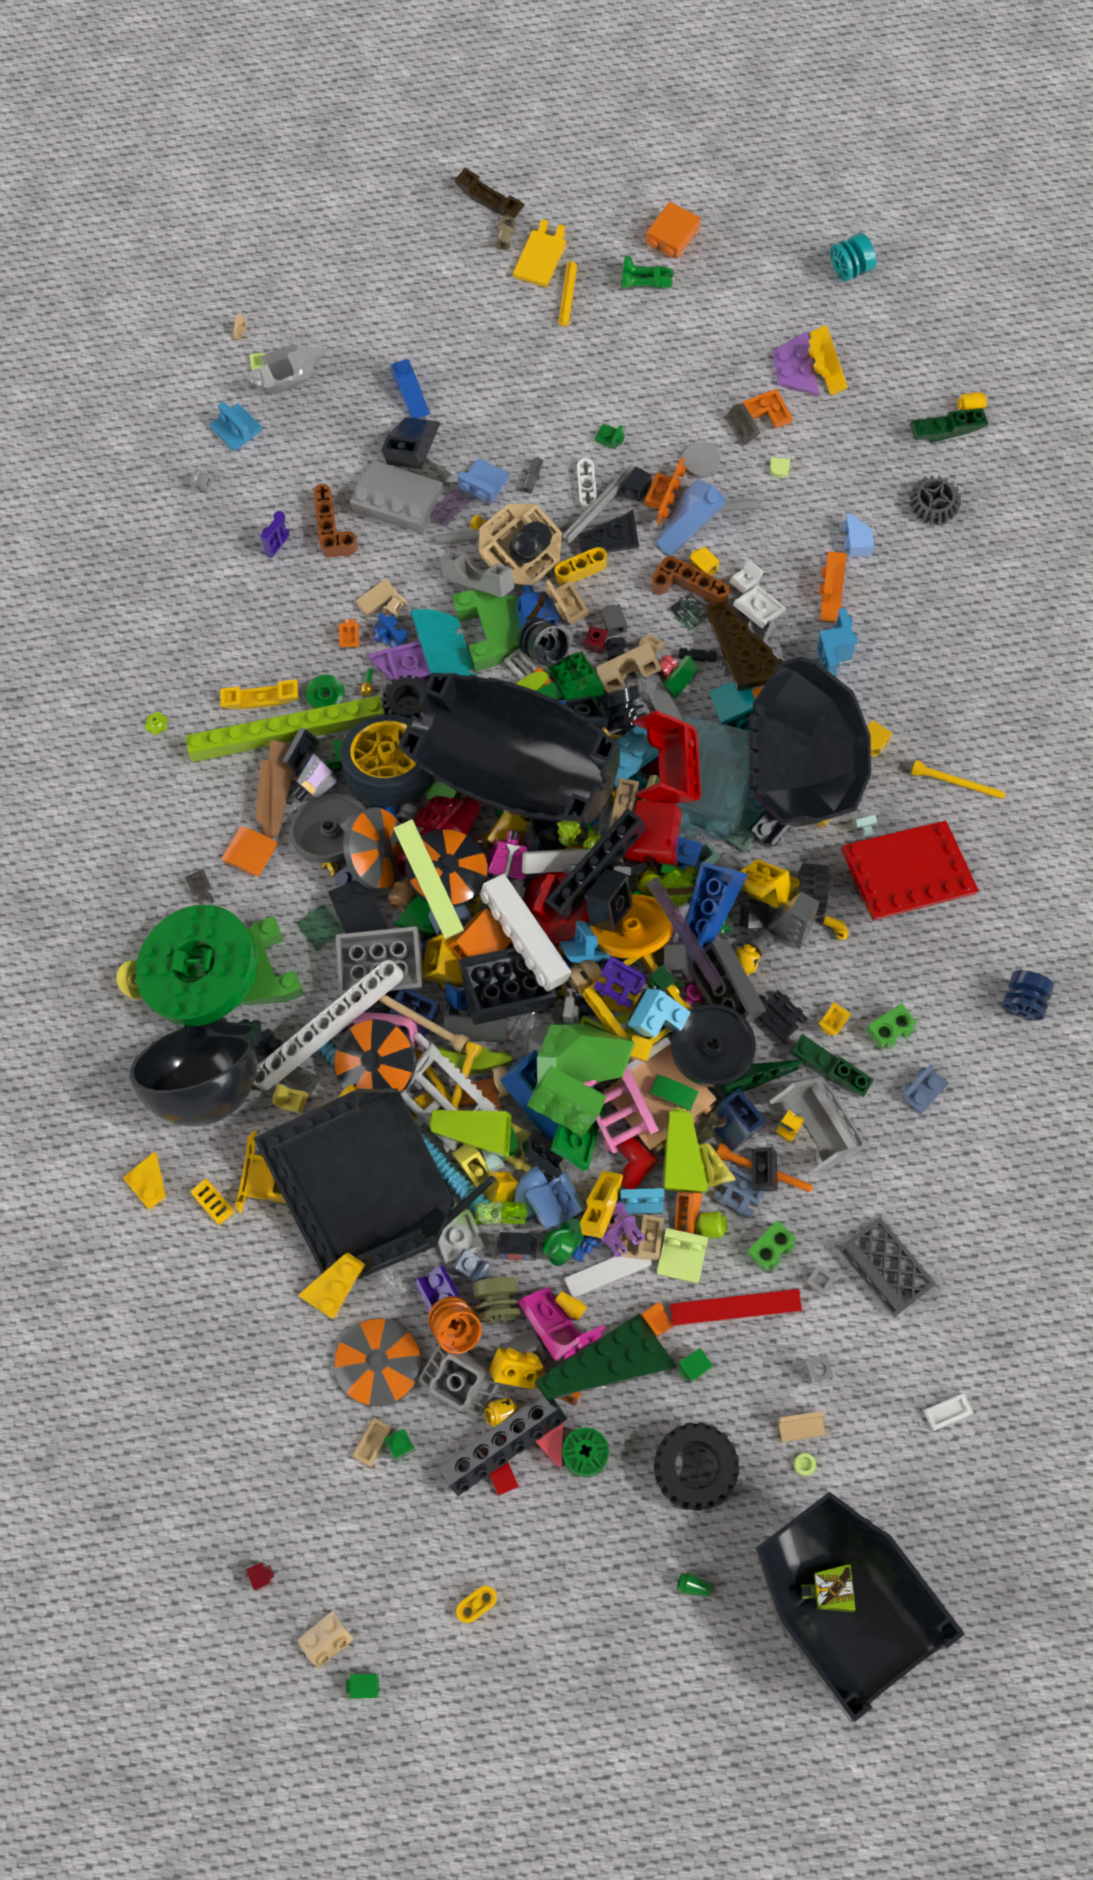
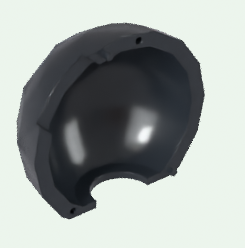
M531 819L527 823L523 840L528 852L565 850L567 846H564L558 840L560 835L557 833L559 827L556 822Z

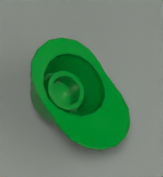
M570 1219L562 1224L558 1230H551L546 1234L543 1240L542 1252L548 1256L551 1264L555 1266L564 1265L580 1245L584 1237L580 1227V1220Z

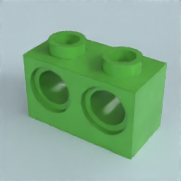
M901 1003L868 1024L866 1032L880 1050L885 1047L888 1050L897 1044L896 1040L903 1036L905 1039L913 1034V1029L917 1023ZM896 1020H903L906 1026H898ZM879 1031H886L889 1034V1037H881L879 1035Z
M776 1220L750 1247L747 1255L765 1272L769 1268L773 1270L781 1262L778 1258L783 1253L788 1255L795 1247L793 1243L796 1237ZM781 1235L785 1238L786 1243L779 1245L775 1242L774 1237ZM764 1250L768 1251L771 1254V1258L763 1260L759 1253Z

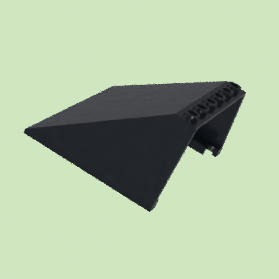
M398 1088L356 1089L253 1138L322 1274L346 1253L351 1254L365 1264L357 1278L358 1280L437 1246L455 1201Z

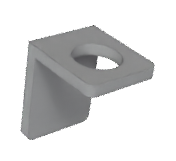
M826 1356L811 1361L806 1359L803 1362V1367H801L802 1374L805 1380H809L810 1384L833 1377ZM822 1363L825 1365L826 1373L823 1376H818L814 1373L813 1368L815 1364Z

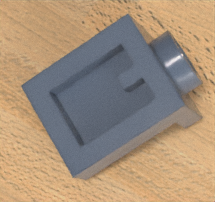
M462 1249L452 1267L470 1280L477 1282L487 1276L490 1263L481 1260L467 1249Z

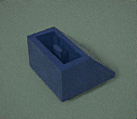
M410 989L399 990L394 999L433 1023L440 1012L439 1003ZM392 1008L389 1014H401ZM417 1023L418 1033L426 1039L430 1030Z
M739 1088L723 1100L705 1119L732 1152L761 1130L766 1123V1119Z

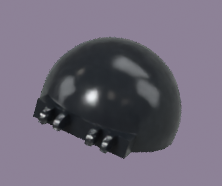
M222 1017L206 1025H186L182 1029L163 1036L145 1048L132 1063L129 1072L130 1081L135 1093L150 1112L175 1125L199 1127L223 1120L241 1106L254 1084L258 1064L256 1045L264 1038L261 1022L259 1020H252L250 1022L248 1019H243L239 1023L227 1022V1019Z

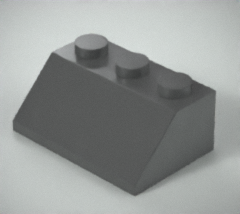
M447 1002L444 1015V1029L454 1035L463 1034L472 1041H507L508 1018L474 1025L468 1008L456 1010Z

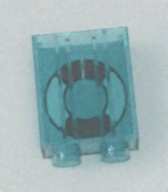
M685 716L684 722L693 725L698 733L701 797L699 800L691 803H676L682 811L679 830H687L689 825L705 828L704 833L714 839L726 840L729 835L738 837L752 789L750 788L749 773L753 772V770H749V753L753 752L749 750V733L752 732Z

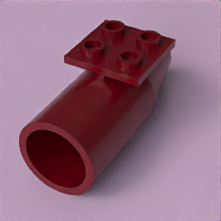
M436 795L416 815L413 822L415 826L423 828L419 833L420 837L428 832L439 831L440 829L455 830L468 835L481 810L479 802L468 797L459 800ZM403 850L396 858L395 863L399 871L406 877L405 862L407 856Z

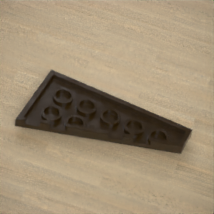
M724 601L705 605L706 615L737 691L764 686L778 664L784 661L781 658L778 659L773 654V650L755 632L752 633L749 630V626L745 622L742 623L737 618V614Z

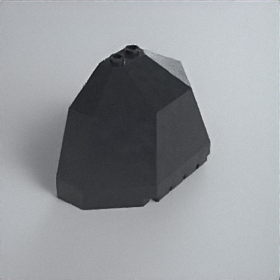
M798 657L780 662L754 700L753 715H749V730L753 731L749 733V750L753 751L749 753V770H753V772L749 773L750 788L754 789V798L781 824L793 827L818 823L856 811L871 777V735L854 691L815 660Z

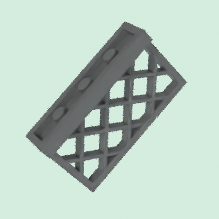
M881 1217L846 1241L839 1249L894 1317L898 1316L936 1285ZM879 1224L884 1230V1238L872 1236L873 1228ZM859 1238L868 1240V1250L860 1249L855 1242ZM872 1241L883 1242V1252L872 1251ZM887 1243H893L898 1247V1255L886 1253ZM871 1255L882 1257V1267L872 1264ZM886 1257L897 1259V1269L886 1268ZM901 1260H908L912 1264V1272L901 1270ZM885 1272L896 1273V1284L886 1281ZM900 1274L911 1276V1286L900 1285ZM915 1277H923L929 1285L925 1288L915 1287ZM899 1289L911 1291L910 1300L906 1303L899 1296Z

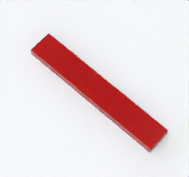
M799 1289L672 1303L670 1304L673 1326L802 1312L800 1291Z

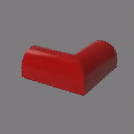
M632 1137L616 1145L618 1151L629 1161L619 1173L623 1176L621 1185L626 1189H636L660 1161L641 1142Z

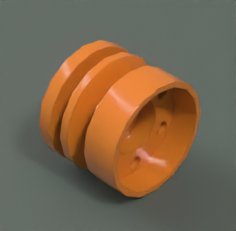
M455 1296L444 1297L437 1301L429 1311L428 1326L441 1348L448 1353H465L478 1343L482 1334L481 1324L468 1303L462 1298Z

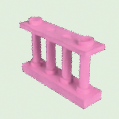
M628 1065L623 1075L624 1082L621 1083V1086L603 1094L607 1096L604 1103L624 1093H631L634 1101L631 1102V1105L603 1119L600 1114L596 1118L605 1137L602 1141L607 1151H612L613 1154L619 1152L616 1145L644 1131H650L651 1135L660 1131ZM596 1080L584 1082L589 1087L599 1083ZM634 1112L641 1113L644 1120L640 1121V1124L613 1138L611 1137L606 1126Z

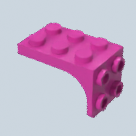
M550 1287L518 1301L519 1305L555 1361L563 1357L567 1360L574 1356L576 1351L579 1353L589 1346V1342L594 1343L602 1337L601 1333L606 1329L604 1325L586 1333L577 1329L564 1310L554 1301L556 1296Z

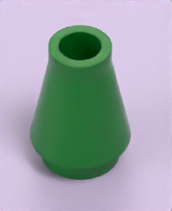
M681 1572L677 1582V1591H681V1594L709 1597L712 1588L711 1583L689 1572Z

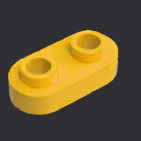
M490 1586L478 1588L458 1604L456 1608L458 1619L463 1623H472L495 1606L497 1602L496 1591ZM485 1593L490 1595L488 1602H483L482 1595ZM466 1607L472 1609L470 1616L464 1615L463 1611Z

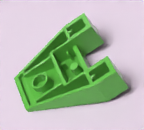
M468 590L452 595L459 622L479 617L486 638L485 641L469 645L470 657L475 672L496 666L519 648L517 638L520 627L516 610V603L519 597L508 595L497 597L496 595L477 590Z
M275 916L255 923L249 930L256 941L259 962L255 972L254 983L239 1005L285 1003L304 996L305 994L296 971L293 970L276 977L265 948L284 941Z

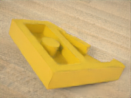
M153 1152L123 1177L149 1210L166 1197L158 1161L159 1158L156 1152Z

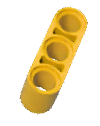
M597 547L558 563L554 569L555 582L562 586L570 580L573 583L604 570L607 565L606 551L603 548Z

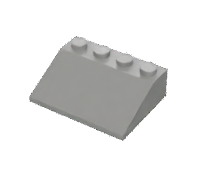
M372 461L358 482L350 500V505L353 512L424 534L443 487V482Z
M417 926L336 935L339 996L346 993L386 960L393 961L403 971L402 980L390 991L422 988L421 931ZM392 969L388 975H391L394 969Z

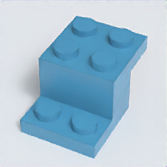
M846 608L838 609L834 629L820 631L816 648L821 666L834 676L837 674L839 662L852 660L855 644L858 643L857 634L852 631L851 627L853 626L851 614L848 615Z

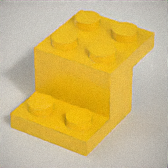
M756 859L740 871L748 874L741 890L746 891L747 896L776 908L781 907L799 893V879L789 876V871L762 860Z

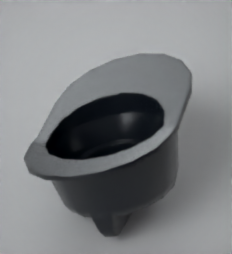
M538 521L525 525L510 541L509 550L513 559L520 563H530L535 560L551 543L552 535L549 527Z

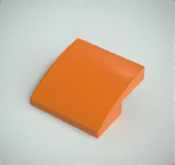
M240 826L221 859L229 865L240 868L245 873L259 877L278 843L261 833Z

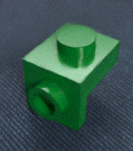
M341 739L333 740L336 758L324 761L333 772H339L343 768Z

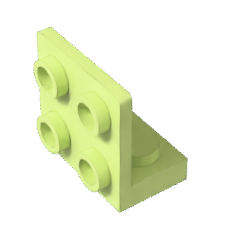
M666 1228L657 1274L698 1284L709 1237Z

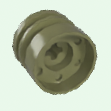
M496 1277L480 1280L472 1284L474 1299L484 1301V1303L475 1306V1311L482 1312L476 1315L480 1323L498 1324L521 1317V1310L516 1308L520 1306L519 1300L509 1298L519 1294L517 1278Z

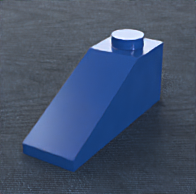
M409 359L391 364L392 377L411 418L419 419L430 415Z

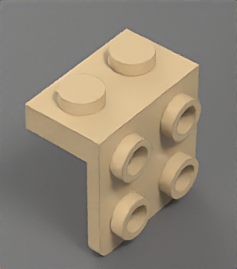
M549 579L545 581L548 586L545 590L553 605L557 608L563 622L567 620L571 626L590 614L571 580L557 589H554Z

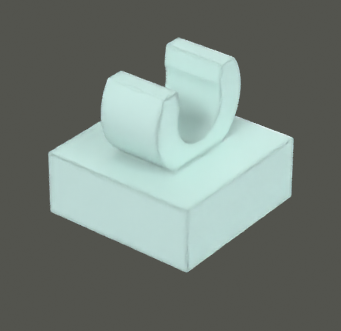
M876 815L852 820L854 828L861 827L863 836L873 834L870 824L877 823Z

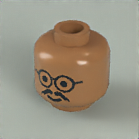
M403 879L402 881H396L392 885L388 900L393 908L405 911L417 895L409 886L408 881Z

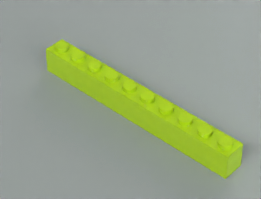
M379 695L185 735L188 754L192 762L269 747L270 741L293 742L300 727L306 728L315 737L351 730L366 719L384 715Z

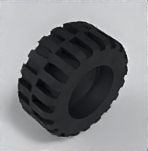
M689 1422L683 1426L675 1427L663 1438L654 1458L655 1480L661 1489V1493L672 1504L678 1505L685 1510H709L721 1504L734 1489L740 1470L739 1457L736 1454V1447L733 1442H730L724 1432L722 1433L717 1430V1427L705 1425L703 1422ZM689 1446H703L710 1450L716 1458V1476L705 1487H689L677 1476L675 1469L677 1456L683 1449Z

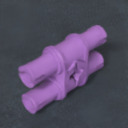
M618 1201L604 1236L601 1238V1242L609 1246L615 1257L622 1256L618 1248L623 1254L627 1252V1248L618 1238L623 1233L628 1235L634 1245L639 1244L635 1236L641 1242L645 1237L635 1225V1218L628 1213L625 1205Z

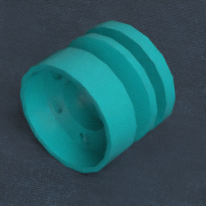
M857 233L849 237L847 241L842 240L830 247V259L833 268L844 282L858 277L859 273L865 274L876 268L875 250L871 241L864 233Z

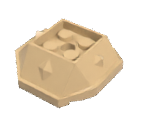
M507 504L479 528V555L490 567L496 563L510 567L512 569L514 585L523 587L526 585L533 586L560 562L562 532L537 504ZM538 521L547 525L552 535L551 543L547 549L530 563H520L513 559L509 550L512 538L530 522Z

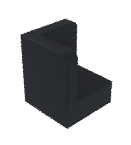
M741 902L739 925L746 928H767L768 904Z

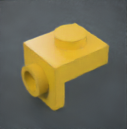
M834 1002L818 1024L822 1026L821 1030L827 1035H837L852 1013Z

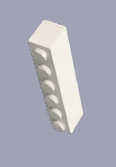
M505 874L483 883L480 892L482 901L488 904L493 917L502 925L505 935L511 938L516 951L521 953L525 959L526 966L530 970L532 969L536 975L539 985L543 986L546 991H549L567 982L571 970Z

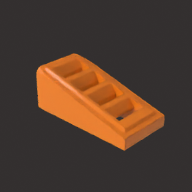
M677 1191L674 1230L694 1233L702 1201V1193ZM683 1224L687 1225L686 1229H682Z

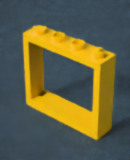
M652 953L641 957L628 958L623 962L630 966L638 959H641L651 974L659 968L654 962L655 958ZM601 977L597 981L604 984L607 979ZM594 982L581 995L609 1033L631 1040L596 993V989L593 988ZM674 984L664 991L687 1010L692 1009L689 1003L683 1001L679 996L680 992ZM664 1028L658 1033L656 1038L652 1037L649 1040L655 1044L674 1029Z

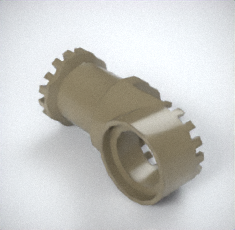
M510 215L502 216L499 220L498 238L495 240L494 245L498 249L501 248V250L503 248L508 250L511 246L510 237L515 230V220ZM505 222H510V223L512 224V226L509 227V226L503 225V223H505Z

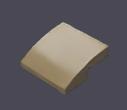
M645 1214L642 1217L633 1216L636 1220L635 1225L645 1237L641 1242L635 1236L639 1244L634 1245L626 1233L619 1236L618 1238L627 1248L625 1254L618 1248L622 1255L621 1257L658 1260L664 1218Z

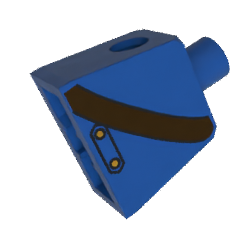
M532 585L524 586L522 588L523 594L520 595L516 603L520 629L524 623L536 617L544 618L556 624L560 616L548 594L544 591L534 592Z

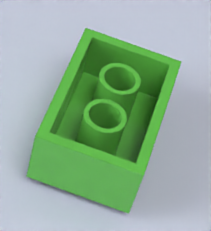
M550 1065L536 1085L527 1106L549 1117L554 1122L567 1127L572 1132L584 1136L599 1116L607 1096Z

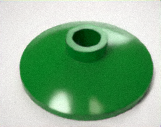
M320 675L308 683L305 692L306 699L314 709L340 704L344 699L345 689L337 677ZM325 693L329 694V697L323 698L322 696Z

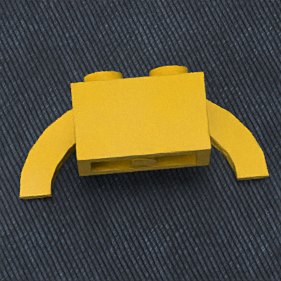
M254 1130L247 1138L242 1178L235 1201V1207L241 1214L243 1213L247 1198L286 1203L263 1156L255 1155L256 1142L253 1138L257 1136V1130Z

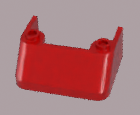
M658 710L633 720L634 725L647 730L648 743L658 749L660 783L637 791L636 796L651 802L691 803L699 800L701 797L699 743L695 727Z

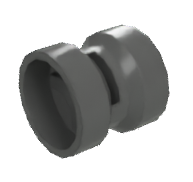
M760 928L755 933V937L750 938L746 944L754 946L756 948L755 951L762 957L766 952V948L771 947L775 939L769 931Z

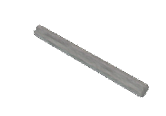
M632 464L627 466L562 534L563 541L566 543L572 542L624 487V482L635 466Z

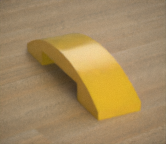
M297 679L278 681V685L242 690L239 686L220 689L221 708L225 709L274 707L299 699Z

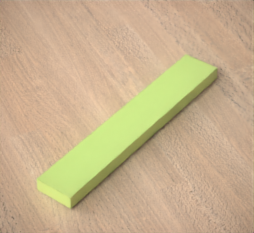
M413 820L394 827V831L445 940L463 932L462 924Z

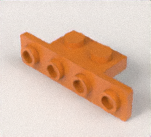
M680 458L673 477L656 473L646 496L644 505L659 510L658 525H661L663 519H667L669 513L668 506L673 504L675 498L673 493L679 490L681 483L679 479L684 477L687 467L684 466L685 458Z
M828 551L826 566H822L821 577L824 578V583H820L819 595H822L821 622L835 623L838 609H841L846 553Z

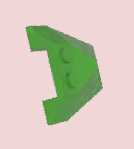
M582 1023L552 1024L537 1056V1084L550 1065L582 1083L591 1080L601 1082L623 1077L635 1043L634 1041Z

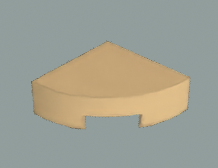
M237 314L234 324L233 335L234 339L238 340L242 339L247 327L245 317L242 314Z

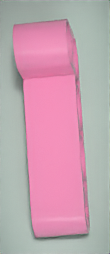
M363 1012L338 1033L339 1036H343L349 1028L359 1022L369 1019H380L392 1022L402 1028L410 1037L415 1051L419 1046V1043L414 1039V1035L418 1033L417 1022L403 1014Z

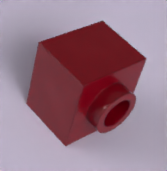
M590 626L584 641V649L603 654L609 638V631Z
M260 1562L246 1569L254 1591H260L274 1584L272 1578L275 1575L271 1565L266 1566L265 1562Z

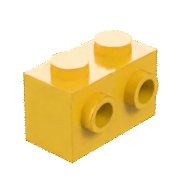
M498 1348L489 1368L494 1382L534 1390L536 1385L534 1382L540 1377L543 1366L536 1354L531 1352L522 1353L512 1348Z

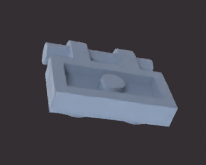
M730 1165L729 1170L735 1177V1180L720 1184V1186L727 1190L724 1194L717 1190L713 1198L720 1201L719 1204L733 1208L737 1211V1214L751 1218L754 1211L747 1207L749 1202L758 1206L765 1191L753 1190L752 1177ZM732 1193L744 1198L742 1203L730 1198Z

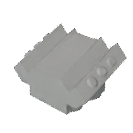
M440 1345L437 1346L418 1378L425 1387L430 1389L429 1392L460 1411L465 1410L477 1416H482L500 1383L494 1382L489 1371L490 1364L479 1359L469 1353V1351L460 1354L448 1353Z

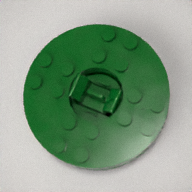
M202 904L182 908L160 921L141 946L136 962L138 990L147 1005L171 1023L181 1026H200L217 1021L233 1011L243 1001L254 983L255 972L259 962L256 941L250 930L240 919L222 907Z

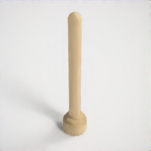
M386 995L379 999L383 1004L450 1041L451 1045L454 1046L453 1049L460 1053L464 1050L467 1041H469V1038L465 1035H454Z

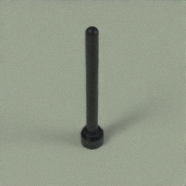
M488 1176L452 1209L444 1229L495 1182L494 1176Z

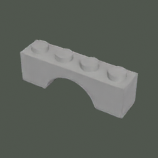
M451 550L440 558L443 579L487 592L497 597H503L514 589L512 569L510 567L496 563L485 572H482L471 563L467 554L456 550Z

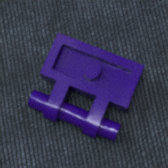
M610 956L600 973V976L607 979L606 982L603 984L596 981L593 988L600 991L599 994L604 997L607 995L614 999L616 1004L624 1005L630 1009L634 1001L627 998L629 993L637 996L647 976ZM613 983L623 988L621 993L611 989Z

